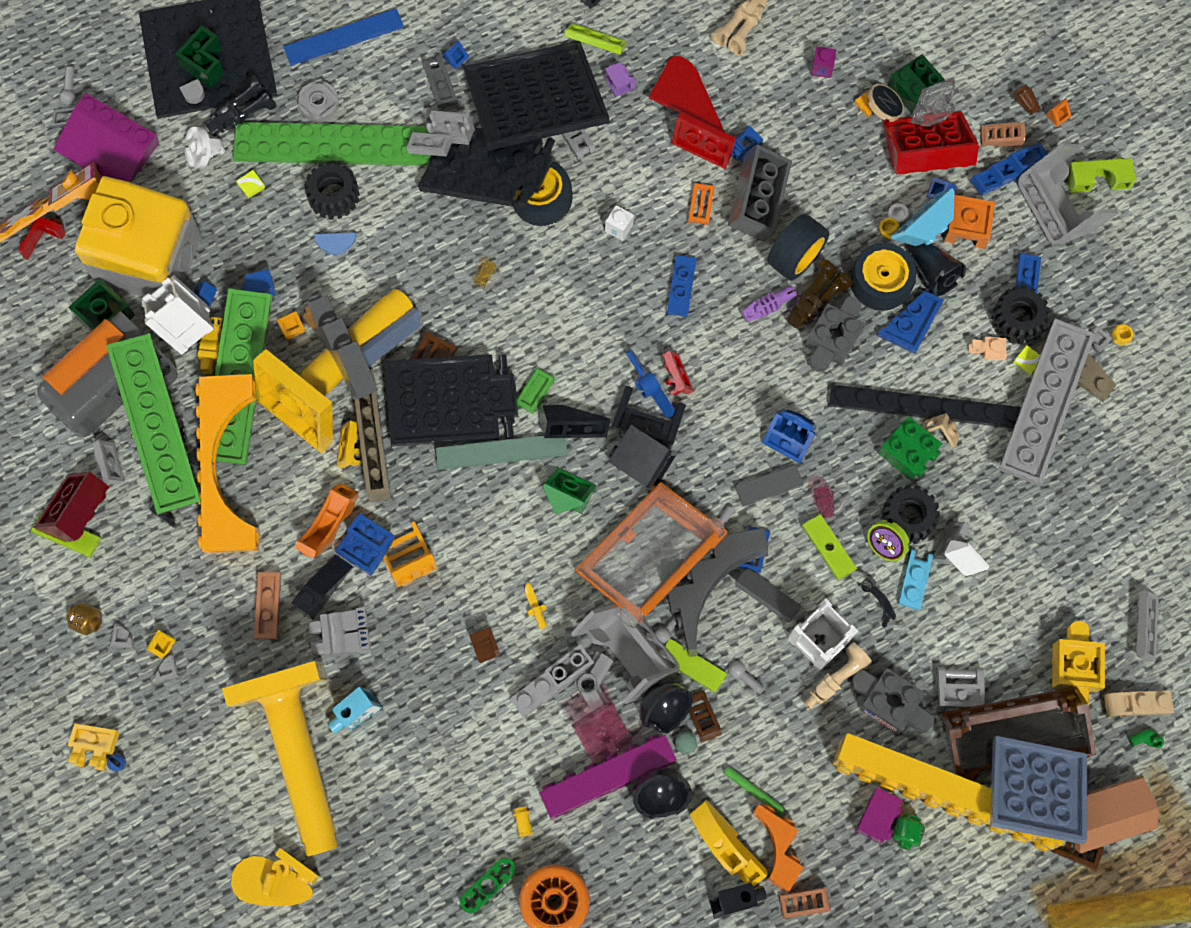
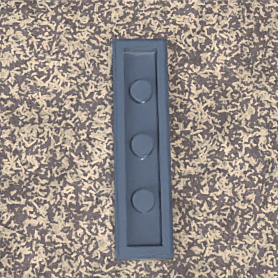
M413 307L360 348L368 367L421 327L418 309Z

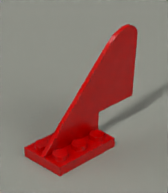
M673 56L665 66L649 95V99L680 113L677 117L671 144L726 170L736 138L725 133L696 67L684 57Z

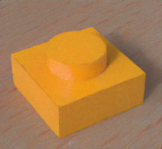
M869 90L854 102L867 117L873 114L868 104L870 101L869 97L867 98Z
M296 311L277 319L286 340L306 332Z

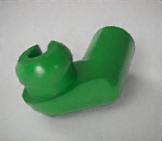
M1143 729L1127 737L1132 747L1141 743L1155 748H1161L1164 745V739L1161 735L1149 729Z

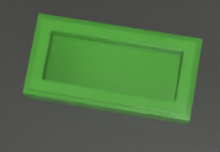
M536 368L517 398L518 406L534 414L555 381V378Z

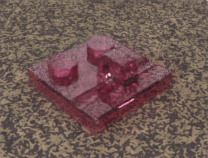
M611 701L606 702L571 725L593 763L601 760L608 754H614L619 750V747L632 740Z

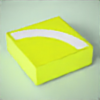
M253 170L236 181L248 199L266 188Z
M1026 345L1013 363L1031 375L1036 368L1040 354Z

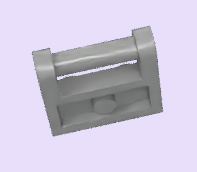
M937 667L938 707L968 708L985 704L983 668L955 670ZM946 678L975 679V684H946Z

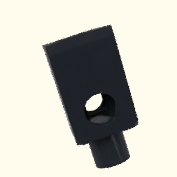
M751 883L718 891L708 896L714 920L758 906L759 901L766 900L767 898L763 886L753 888ZM743 894V898H744V901H745V902H743V901L741 900L740 895Z

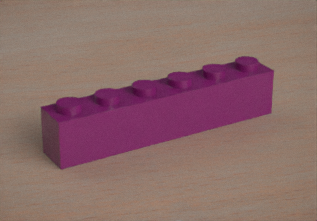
M655 734L647 738V743L641 746L636 743L625 749L626 753L619 756L617 753L611 754L604 758L606 762L602 764L592 763L584 767L585 771L578 775L573 772L564 776V781L556 785L555 782L544 785L542 787L543 791L539 792V795L550 820L639 780L644 773L652 768L667 767L676 763L677 759L666 736Z

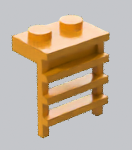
M415 521L411 523L414 531L394 540L389 549L416 536L419 543L390 557L385 555L383 558L397 588L408 585L413 580L426 576L437 569L436 562L432 554H430ZM423 548L425 554L393 569L391 562Z

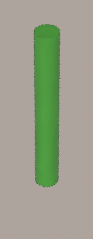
M728 767L724 772L727 777L763 804L773 808L778 815H781L785 808L731 767Z

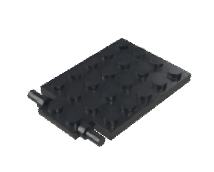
M474 127L475 130L469 145L452 143L447 156H432L418 184L419 190L423 192L514 207L521 192L522 195L518 205L525 207L529 198L534 193H539L554 158L551 156V150L555 140L548 138L544 147H542V139L488 151L482 129Z
M492 355L385 361L391 447L499 440L498 419L501 418L502 425L505 426L506 439H514L513 424H515V418L519 417L515 375L511 374L510 369H508L507 355L498 356V375H494Z

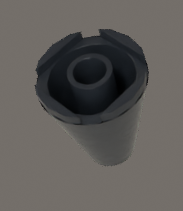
M923 243L918 246H911L910 255L935 296L936 294L939 296L945 295L958 285L956 281L959 277L964 278L967 268L963 262L933 244L925 245Z

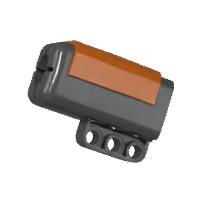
M120 311L109 321L107 319L103 320L42 376L43 381L37 387L38 397L78 437L91 435L121 405L124 406L106 345L145 334ZM153 342L161 371L165 368H170L168 373L162 374L166 388H168L176 380L178 373L173 363Z

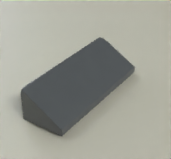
M748 568L734 583L735 586L786 622L790 623L801 608L800 604Z

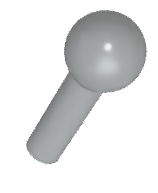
M69 66L66 67L64 90L59 95V99L63 104H71L76 99V95L73 92L74 68Z
M681 614L673 616L664 627H658L654 631L656 637L663 644H666L671 639V632L678 625L677 616Z
M734 661L729 665L728 673L732 678H740L759 695L765 690L763 685L746 672V667L742 662Z

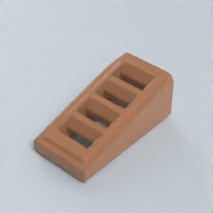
M1025 123L981 126V145L1022 147L1025 142ZM988 131H992V139H988ZM997 131L1000 132V138H997Z
M827 887L779 895L783 919L831 911ZM817 893L821 894L823 905L821 908H818ZM806 895H811L813 909H809ZM799 896L802 898L803 911H799L797 900ZM787 898H792L795 912L790 913Z

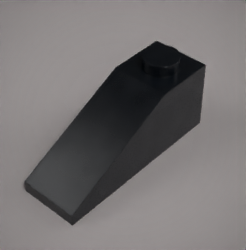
M542 405L539 420L544 438L607 437L610 426V418L566 405Z
M334 555L303 586L291 602L295 609L313 620L353 567Z

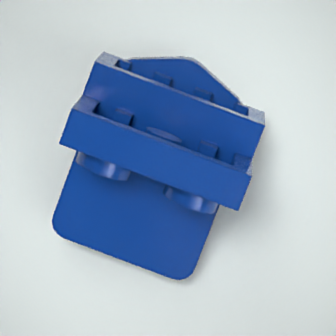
M789 409L782 410L781 413L776 412L762 443L800 464L816 435L815 430L817 427L815 423L802 414Z

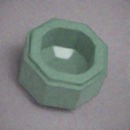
M689 731L679 733L675 739L676 750L683 755L692 754L697 747L696 736Z

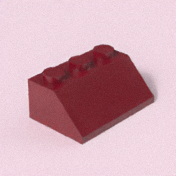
M90 471L68 474L33 528L64 542L78 540L83 535V529L87 522L94 517L97 506L105 500L109 486Z

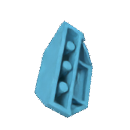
M953 188L935 195L933 199L891 235V238L913 246L923 243L929 245L936 240L935 236L947 230V225L954 219Z

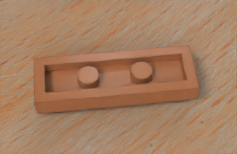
M258 572L254 626L255 640H278L281 592L280 572Z

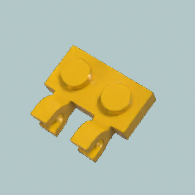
M74 724L68 746L73 748L68 762L74 763V766L84 768L86 750L93 751L89 766L95 767L94 769L105 771L107 765L106 754L113 755L120 732L112 729Z

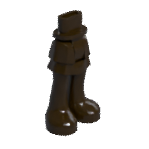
M826 259L819 263V276L806 291L801 293L800 297H797L793 308L790 310L791 314L786 318V321L797 330L803 324L807 325L808 321L817 317L833 296L840 291L848 290L853 285V281L845 273L839 272L836 275L837 270L835 266ZM836 275L830 286L818 298L816 294Z

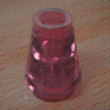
M831 486L813 489L814 495L812 496L824 519L834 517V491L831 490Z

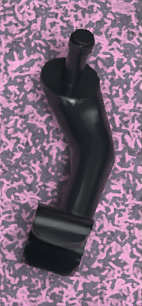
M867 577L865 580L871 584V587L862 585L861 589L864 592H871L881 604L884 615L887 616L882 623V627L885 628L890 619H896V614L888 598L876 587L875 579Z

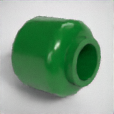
M903 814V816L896 819L892 838L898 842L897 846L899 848L911 850L912 847H919L921 845L925 832V826L921 823V818L911 814Z

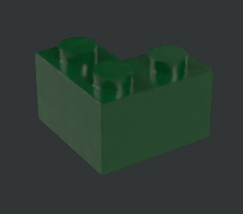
M201 25L175 53L178 63L182 69L210 88L224 75L220 61L215 58L222 49L217 35Z

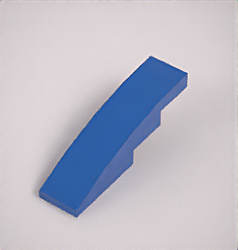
M1039 142L1010 154L1007 159L995 163L988 170L974 175L970 181L980 195L983 196L1019 178L1048 153Z

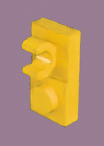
M349 421L341 426L337 467L339 468L361 464V461H357L354 458V454H361V449H354V445L359 438L357 422Z
M279 848L275 855L281 860L274 862L271 869L276 871L280 865H284L285 871L282 873V877L286 878L290 874V867H292L298 873L296 878L305 885L309 882L315 885L320 876L283 849Z

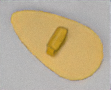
M251 856L243 859L236 865L232 873L231 885L233 892L240 900L249 904L291 906L303 903L313 896L311 887L298 880L295 872L291 870L290 874L284 878L281 875L285 871V867L280 865L274 871L271 868L275 861L264 857Z

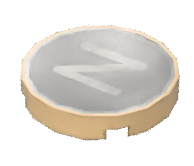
M877 84L869 90L867 98L869 97L870 100L868 102L869 107L880 119H889V122H893L902 116L904 106L901 98L894 90L882 84Z

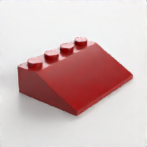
M962 111L898 118L893 122H889V119L883 120L890 160L896 175L977 165L979 143Z

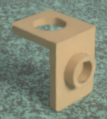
M947 413L924 422L922 427L930 432L941 428L952 448L957 446L960 438L956 424L951 422ZM937 422L933 426L928 427L930 424Z

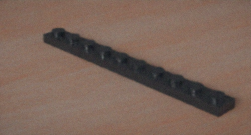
M833 384L830 386L829 407L929 419L947 413L950 420L954 422L1012 429L1021 407Z

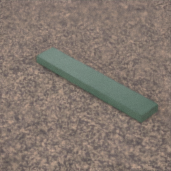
M536 436L437 447L436 455L438 470L567 456L566 438Z

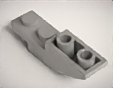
M580 644L510 699L522 717H526L539 706L547 703L563 691L595 662L583 645Z

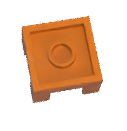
M954 195V219L948 224L944 242L955 243L957 237L976 240L975 247L985 249L991 236L995 202Z

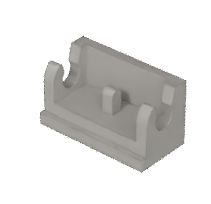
M431 110L429 115L432 124L427 123V130L430 134L451 135L452 143L469 145L475 130L469 114Z

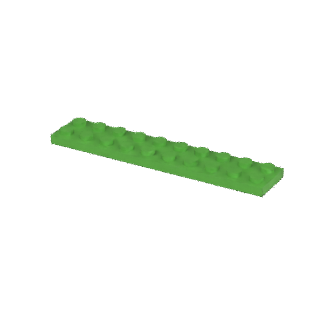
M243 122L238 124L235 130L233 160L236 162L327 164L326 162H331V164L338 162L340 164L428 166L433 155L410 154L406 148L413 132L429 133L427 126Z

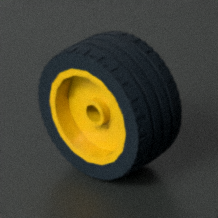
M553 161L539 193H534L529 198L526 206L520 207L518 205L522 195L520 192L513 208L523 221L536 226L552 225L563 219L570 210L573 199L571 181L565 169Z
M805 213L801 214L781 233L771 248L767 262L781 275L793 281L800 277L819 256L828 241L830 232L813 217Z
M879 243L869 246L858 256L851 272L853 294H855L860 303L873 310L887 311L895 307L897 308L909 297L915 285L916 267L912 257H910L907 251L897 245Z

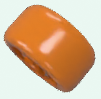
M551 864L536 869L526 878L519 893L520 913L529 928H580L589 912L590 895L585 881L576 871L564 865ZM553 895L559 896L562 901L561 905L556 909L548 905V899Z

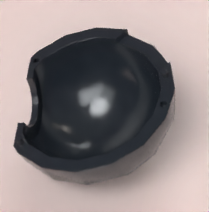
M665 682L654 686L644 695L640 703L639 717L641 723L648 728L652 725L660 732L668 734L678 727L690 712L693 703L692 693L677 683Z
M669 767L652 768L644 773L635 785L633 804L641 815L650 819L667 817L673 814L678 815L691 802L693 791L688 781L676 770Z

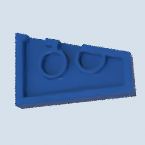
M924 291L899 316H896L887 327L879 331L877 336L916 354L944 299Z

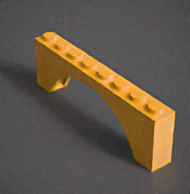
M252 374L199 377V383H196V395L199 396L196 415L197 418H200V426H197L196 429L197 439H200V448H197V459L200 461L201 470L197 471L198 483H201V491L198 492L201 500L198 503L201 505V513L198 514L199 527H202V535H199L198 538L199 548L206 554L259 551V529L243 521L230 508L221 492L216 471L217 451L225 429L240 410L256 400L255 377Z

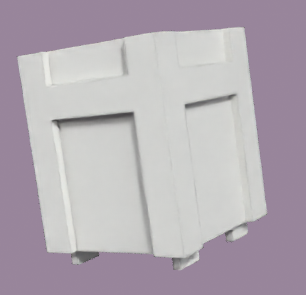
M173 275L171 278L167 277L162 281L163 285L151 295L149 293L142 298V306L145 308V324L182 355L205 334L210 333L214 326L210 321V307Z
M827 599L819 604L816 611L803 624L799 623L788 638V641L793 646H796L814 664L813 666L819 672L858 633V630L853 625L850 626L831 607L832 604ZM823 635L825 637L823 640L825 644L816 645L814 643L816 640L814 636Z

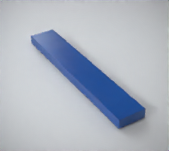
M396 8L283 47L290 66L402 29L404 25Z

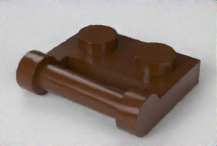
M424 331L421 335V341L410 359H420L429 343L433 344L426 358L453 357L457 347Z

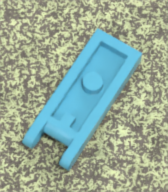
M911 548L898 605L920 611L933 554L928 553L927 561L914 558L916 549Z

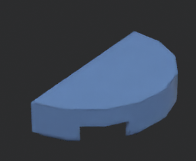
M356 233L314 234L316 244L320 249L332 255L345 253L355 244L357 236Z

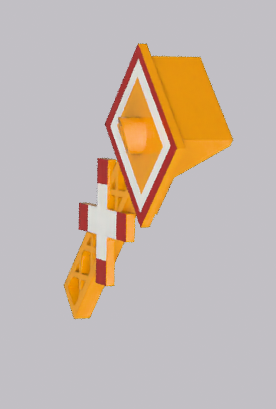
M93 161L76 173L70 170L62 182L49 189V196L44 200L42 198L34 200L20 214L7 217L1 222L0 242L52 209L57 211L76 198L90 200L92 194L96 193L102 178L96 169L95 162Z

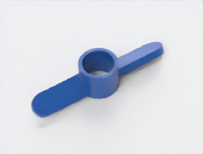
M627 350L628 358L641 376L635 380V385L639 391L643 390L642 396L644 398L652 396L665 417H673L675 409L662 391L654 374L646 371L633 350Z

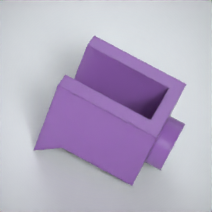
M621 62L613 63L605 68V79L615 97L636 89V79L631 77L627 68Z

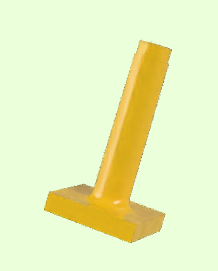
M392 289L347 329L352 342L357 341L361 348L413 308L409 298L400 290ZM326 348L297 374L265 349L253 360L257 402L322 454L333 442L332 402L326 396L344 379L336 362Z
M317 661L222 688L227 707H238L253 702H259L263 706L301 842L304 844L307 857L339 847L300 700L302 688L328 680L324 663Z

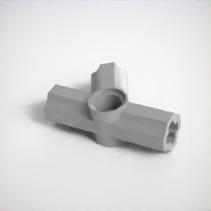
M596 652L593 657L595 663L574 681L596 721L613 712L610 703L600 688V684L614 661L599 652ZM585 681H591L594 684V688L586 691L581 685Z

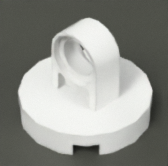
M191 127L188 130L185 140H189V148H185V155L190 166L204 168L207 166L209 158H212L213 155L224 154L225 149L222 140L209 138L207 131L203 127Z

